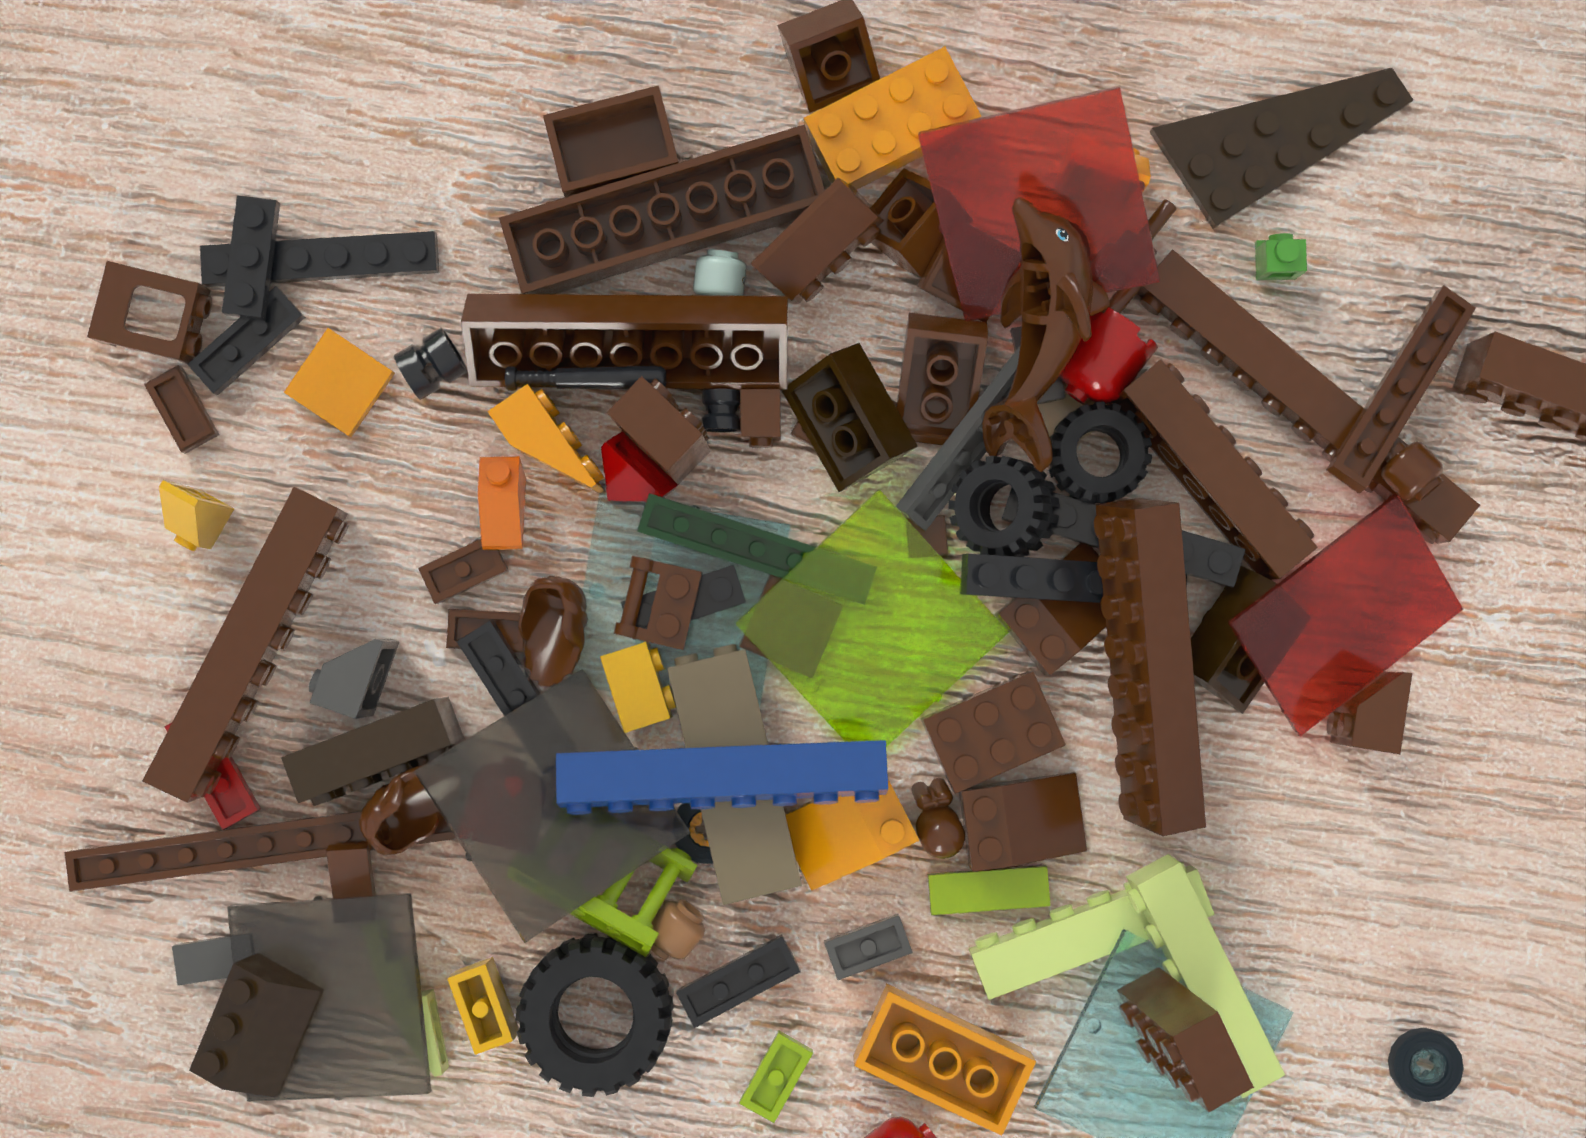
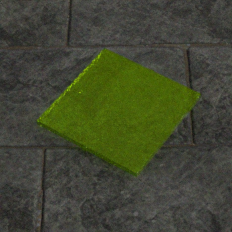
M879 489L814 550L804 553L803 560L735 622L743 633L845 742L886 740V747L934 702H939L942 699V695L1009 633L977 596L960 595L961 578Z

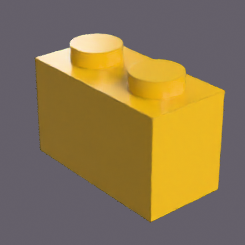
M643 642L600 656L624 733L673 717L671 709L676 708L671 686L663 687L659 671L665 670L658 647L651 649L649 642Z
M493 957L458 969L447 978L475 1055L512 1042L516 1038L519 1027Z

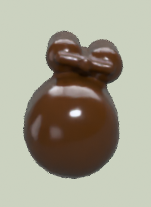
M942 778L932 780L930 786H927L924 782H916L913 784L911 791L917 807L922 810L916 821V832L923 849L929 855L939 859L955 856L964 845L965 830L957 813L949 807L953 801V795L948 785Z

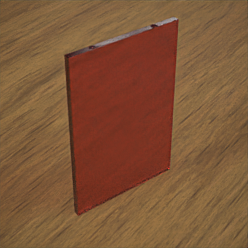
M1394 494L1228 623L1242 644L1243 650L1248 654L1279 705L1281 712L1285 715L1296 735L1301 737L1457 615L1463 608L1402 499L1397 494Z

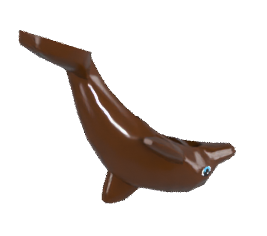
M1020 197L1016 198L1013 202L1012 213L1018 230L1022 263L1020 269L1009 279L1001 298L1000 323L1004 328L1009 327L1022 316L1017 371L1009 396L991 406L985 412L982 429L985 449L989 456H999L1002 454L1006 444L1012 439L1025 451L1034 467L1042 472L1049 467L1053 454L1049 433L1037 402L1063 372L1074 355L1081 339L1083 338L1084 342H1086L1092 336L1090 316L1108 308L1110 300L1103 287L1093 281L1089 255L1078 231L1067 219L1048 212H1040L1031 202Z

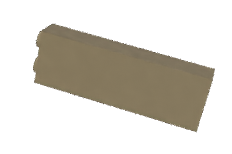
M731 644L713 649L714 657L702 660L698 659L697 653L674 658L675 666L669 667L667 670L686 748L768 745L746 649L738 651L736 644ZM756 800L755 807L734 808L731 801L715 802V808L701 810L723 905L802 886L783 806H773V800Z

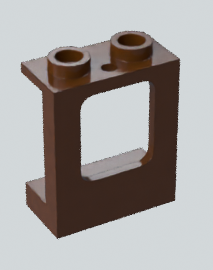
M107 261L87 338L101 344L114 347L121 346L188 364L193 360V357L200 353L202 347L200 330L203 319H207L211 312L212 297L209 296L211 290L197 282ZM144 286L181 295L185 298L181 323L177 337L174 340L167 341L130 332L126 329V319L133 292L137 287Z

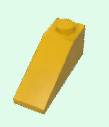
M162 480L159 485L164 526L167 530L176 534L174 541L194 552L197 547L212 549L234 508L201 489Z

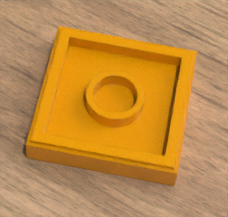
M327 328L284 393L347 436L352 437L395 372Z

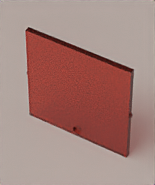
M1121 86L918 133L940 220L938 230L944 236L965 321L1001 314V298L1009 279L1020 269L1022 263L1021 245L1012 213L1013 202L1016 198L1020 197L1031 202L1040 212H1048L1067 219L1078 231L1089 255L1093 281L1101 285L1106 293L1160 282L1142 193L1145 184L1139 179Z

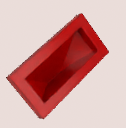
M621 431L601 446L608 501L646 502L649 493L664 498L679 485L624 432Z

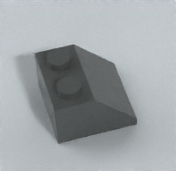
M374 639L324 663L322 669H317L311 678L309 692L313 694L310 703L355 719L374 716L399 641L393 639Z

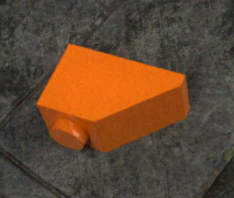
M520 456L480 457L478 504L483 550L523 549L526 476Z

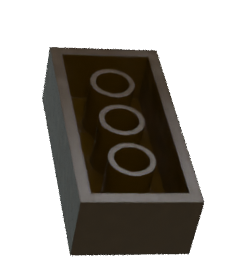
M443 697L421 703L283 756L281 759L297 802L301 803L311 800L314 807L346 795L344 791L346 786H349L351 792L383 781L381 773L387 771L389 777L402 774L411 768L420 766L418 759L424 756L427 763L454 754L457 752L455 745L465 741L449 697Z

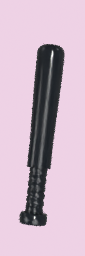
M508 366L505 370V386L508 391H515L519 386L524 387L527 384L530 387L556 386V389L629 390L641 376L649 383L657 379L666 387L667 373L662 366L556 368L553 371H518L516 367Z

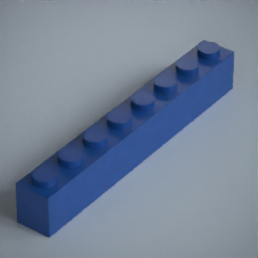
M886 740L556 753V803L560 808H567V814L574 815L592 813V807L608 806V812L611 813L632 812L633 805H649L650 811L674 810V804L690 803L691 809L715 808V802L731 801L734 808L755 807L756 800H773V806L797 805V799L814 798V804L825 805L838 803V797L855 796V802L871 803L878 802L879 795H886L888 791Z

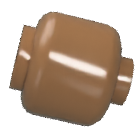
M680 899L678 902L666 901L658 910L651 923L653 930L659 933L651 951L663 960H667L669 956L675 959H685L705 934V927L702 923L705 919L703 914L684 899Z

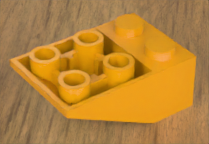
M527 384L487 411L509 444L518 451L599 494L604 491L599 482L605 477L588 455L581 457L577 449L582 446L581 442L565 422L559 425L554 417L560 414V412L542 388L536 392Z

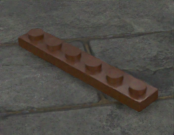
M1445 285L1435 292L1326 471L1357 493L1367 489L1476 307Z

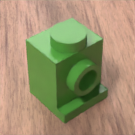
M1280 233L1270 235L1269 240H1256V281L1296 280L1307 271L1306 239H1293V234Z

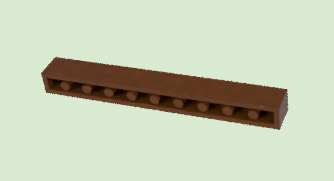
M1172 249L1137 294L1141 297L1139 300L1141 305L1154 315L1162 314L1171 322L1170 328L1176 335L1186 341L1192 339L1202 348L1200 353L1206 360L1216 366L1222 364L1232 373L1230 377L1235 384L1245 391L1252 389L1263 398L1261 404L1265 409L1275 416L1279 417L1282 414L1293 423L1291 429L1307 442L1313 440L1324 449L1322 455L1331 462L1364 408ZM1398 437L1391 448L1401 441L1406 447L1408 444ZM1385 460L1377 470L1367 489H1365L1369 493L1374 491L1385 500L1383 506L1390 513L1398 518H1403L1404 516L1415 525L1414 532L1430 544L1434 542L1437 544L1450 542L1480 506L1479 503L1444 474L1440 475L1444 481L1420 502L1415 498L1408 501L1402 500L1381 477V471L1387 464Z

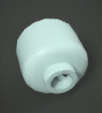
M707 249V255L700 256L696 261L693 283L695 294L743 296L747 267L742 260L738 259L739 253Z

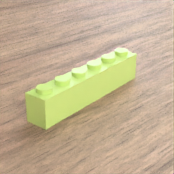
M1167 854L1126 876L1132 888L1127 891L1128 898L1138 914L1144 913L1149 923L1148 926L1144 927L1145 932L1156 949L1161 947L1167 959L1162 962L1165 972L1218 1011L1254 1088L1240 1096L1245 1098L1285 1076L1181 862Z
M1181 862L1207 917L1215 915L1198 869L1191 865L1185 867L1184 863ZM1127 881L1123 884L1125 890L1110 895L1109 890L1090 895L1086 898L1088 904L1073 909L1072 905L1068 904L1055 908L1049 912L1051 918L1036 923L1034 918L1018 922L1012 926L1013 932L998 937L997 932L977 938L975 940L976 946L969 948V952L988 1000L1149 940L1144 929L1149 923L1143 912L1137 913L1128 898L1127 891L1132 889L1129 882Z

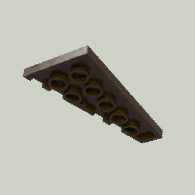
M1388 68L1153 127L1150 130V134L1212 229H1214L1403 109L1413 101V98L1394 69Z

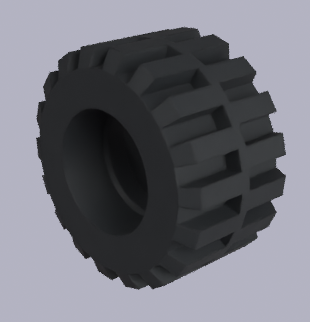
M1095 402L1093 405L1085 404L1080 406L1059 422L1054 429L1053 435L1050 436L1053 459L1050 463L1051 468L1048 471L1051 478L1055 477L1058 484L1056 486L1061 492L1065 490L1070 494L1069 497L1091 504H1103L1118 500L1133 492L1139 486L1138 483L1145 479L1148 473L1146 470L1147 465L1152 461V454H1148V448L1152 446L1151 438H1146L1143 431L1147 429L1144 423L1138 424L1134 420L1136 414L1131 410L1124 412L1121 410L1122 405L1116 403L1105 405V402ZM1098 431L1105 433L1116 442L1120 452V461L1117 469L1112 474L1105 477H1097L1085 471L1080 465L1077 458V444L1081 437L1088 432Z
M988 456L986 457V462L977 460L971 463L973 471L963 470L959 477L963 481L960 485H953L951 492L956 493L955 501L949 500L948 509L955 510V515L949 517L952 526L960 528L955 534L959 540L968 541L966 547L984 555L1025 557L1030 555L1029 550L1038 551L1044 546L1040 541L1041 538L1050 539L1053 531L1049 529L1051 523L1057 524L1059 515L1053 514V507H1059L1060 505L1059 498L1051 496V493L1056 488L1053 482L1045 480L1047 474L1044 471L1040 472L1034 468L1033 464L1015 458ZM1010 485L1018 497V512L1014 521L1007 528L1000 531L992 522L990 505L994 495L1002 487Z

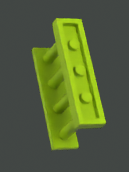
M555 790L551 806L558 809L559 812L532 855L525 857L518 852L516 853L508 867L506 878L646 957L659 935L658 932L653 930V925L651 924L677 877L688 883L697 864L691 861V857L686 852L674 847L671 849L665 847L597 807H592V813L567 814V808H560L556 803ZM574 818L594 831L568 874L560 877L547 870L546 862ZM607 838L629 850L603 894L595 897L582 889L581 882ZM645 858L662 868L663 871L639 913L630 917L618 910L616 902L641 859Z

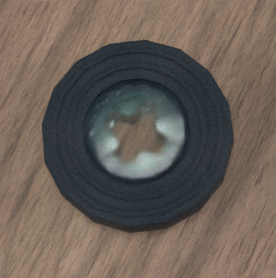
M1429 1028L1411 1029L1400 1035L1391 1046L1388 1057L1389 1073L1396 1086L1409 1097L1423 1102L1439 1101L1452 1094L1460 1084L1464 1071L1462 1055L1454 1041L1442 1032ZM1430 1055L1429 1061L1434 1064L1431 1071L1425 1069L1422 1074H1419L1421 1068L1417 1065L1416 1061H1419V1057L1426 1059Z

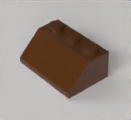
M837 178L751 262V265L785 296H788L791 301L800 303L804 299L808 302L823 289L824 286L821 282L831 272L836 275L851 262L852 257L850 254L860 244L865 247L880 234L881 230L878 227L885 220L852 185Z

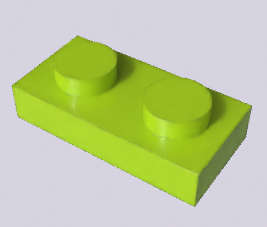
M778 1030L740 1098L739 1104L775 1123L809 1062L813 1049Z

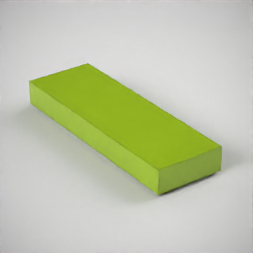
M1046 865L997 868L976 872L971 870L927 874L931 915L1050 906L1048 869Z

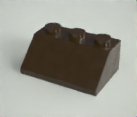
M860 343L830 353L789 383L787 390L781 389L838 492L885 468L918 447Z
M1241 565L1234 588L1224 587L1223 592L1212 608L1205 613L1201 624L1191 637L1194 681L1243 714L1309 616L1276 582Z
M260 953L233 963L189 1071L222 1090L278 1097L282 1092L325 989Z

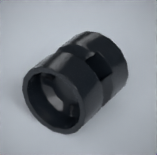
M442 327L424 337L421 347L412 344L394 355V360L400 372L420 400L437 391L440 387V381L445 380L451 383L468 373L461 355Z

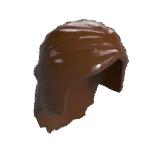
M549 576L534 580L523 599L518 629L521 637L526 640L525 668L530 670V679L537 680L540 686L552 687L554 684L562 682L565 676L572 675L585 644L584 628L588 622L585 594L575 582L566 577Z
M424 764L406 770L393 778L389 784L382 785L375 791L374 796L367 801L360 814V830L366 841L379 854L395 855L428 838L435 832L440 822V813L452 803V800L459 796L458 789L463 785L458 779L460 773L453 766H441L439 764L428 766Z

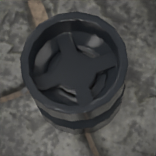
M702 390V404L706 407V411H708V414L702 417L705 431L717 433L741 431V418L735 414L737 407L740 405V390Z

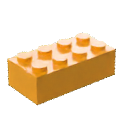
M944 46L804 117V124L811 146L830 183L832 184L837 178H840L857 190L976 130L981 114L949 52Z
M886 984L853 1055L854 1066L1001 1136L1036 1064L1031 1051L889 984Z

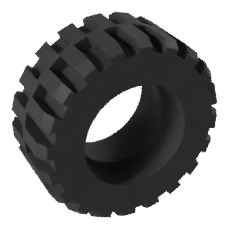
M597 933L585 934L580 939L575 940L573 937L564 941L559 947L552 949L542 958L523 984L519 994L521 1000L516 1008L515 1018L516 1021L520 1022V1029L517 1031L519 1044L526 1045L528 1051L524 1056L529 1064L532 1066L537 1063L542 1069L539 1076L548 1083L551 1078L560 1082L559 1089L567 1093H571L572 1089L575 1088L582 1090V1096L594 1097L597 1091H604L606 1096L618 1093L620 1087L624 1085L631 1087L640 1081L641 1076L645 1072H650L666 1045L672 1026V1011L674 1008L673 996L669 995L668 991L669 982L665 973L661 974L657 968L658 962L651 954L648 957H644L609 936L598 937ZM586 977L603 978L613 982L626 993L633 1008V1022L629 1033L619 1044L607 1049H590L573 1041L564 1031L558 1016L559 1003L565 990L574 982Z

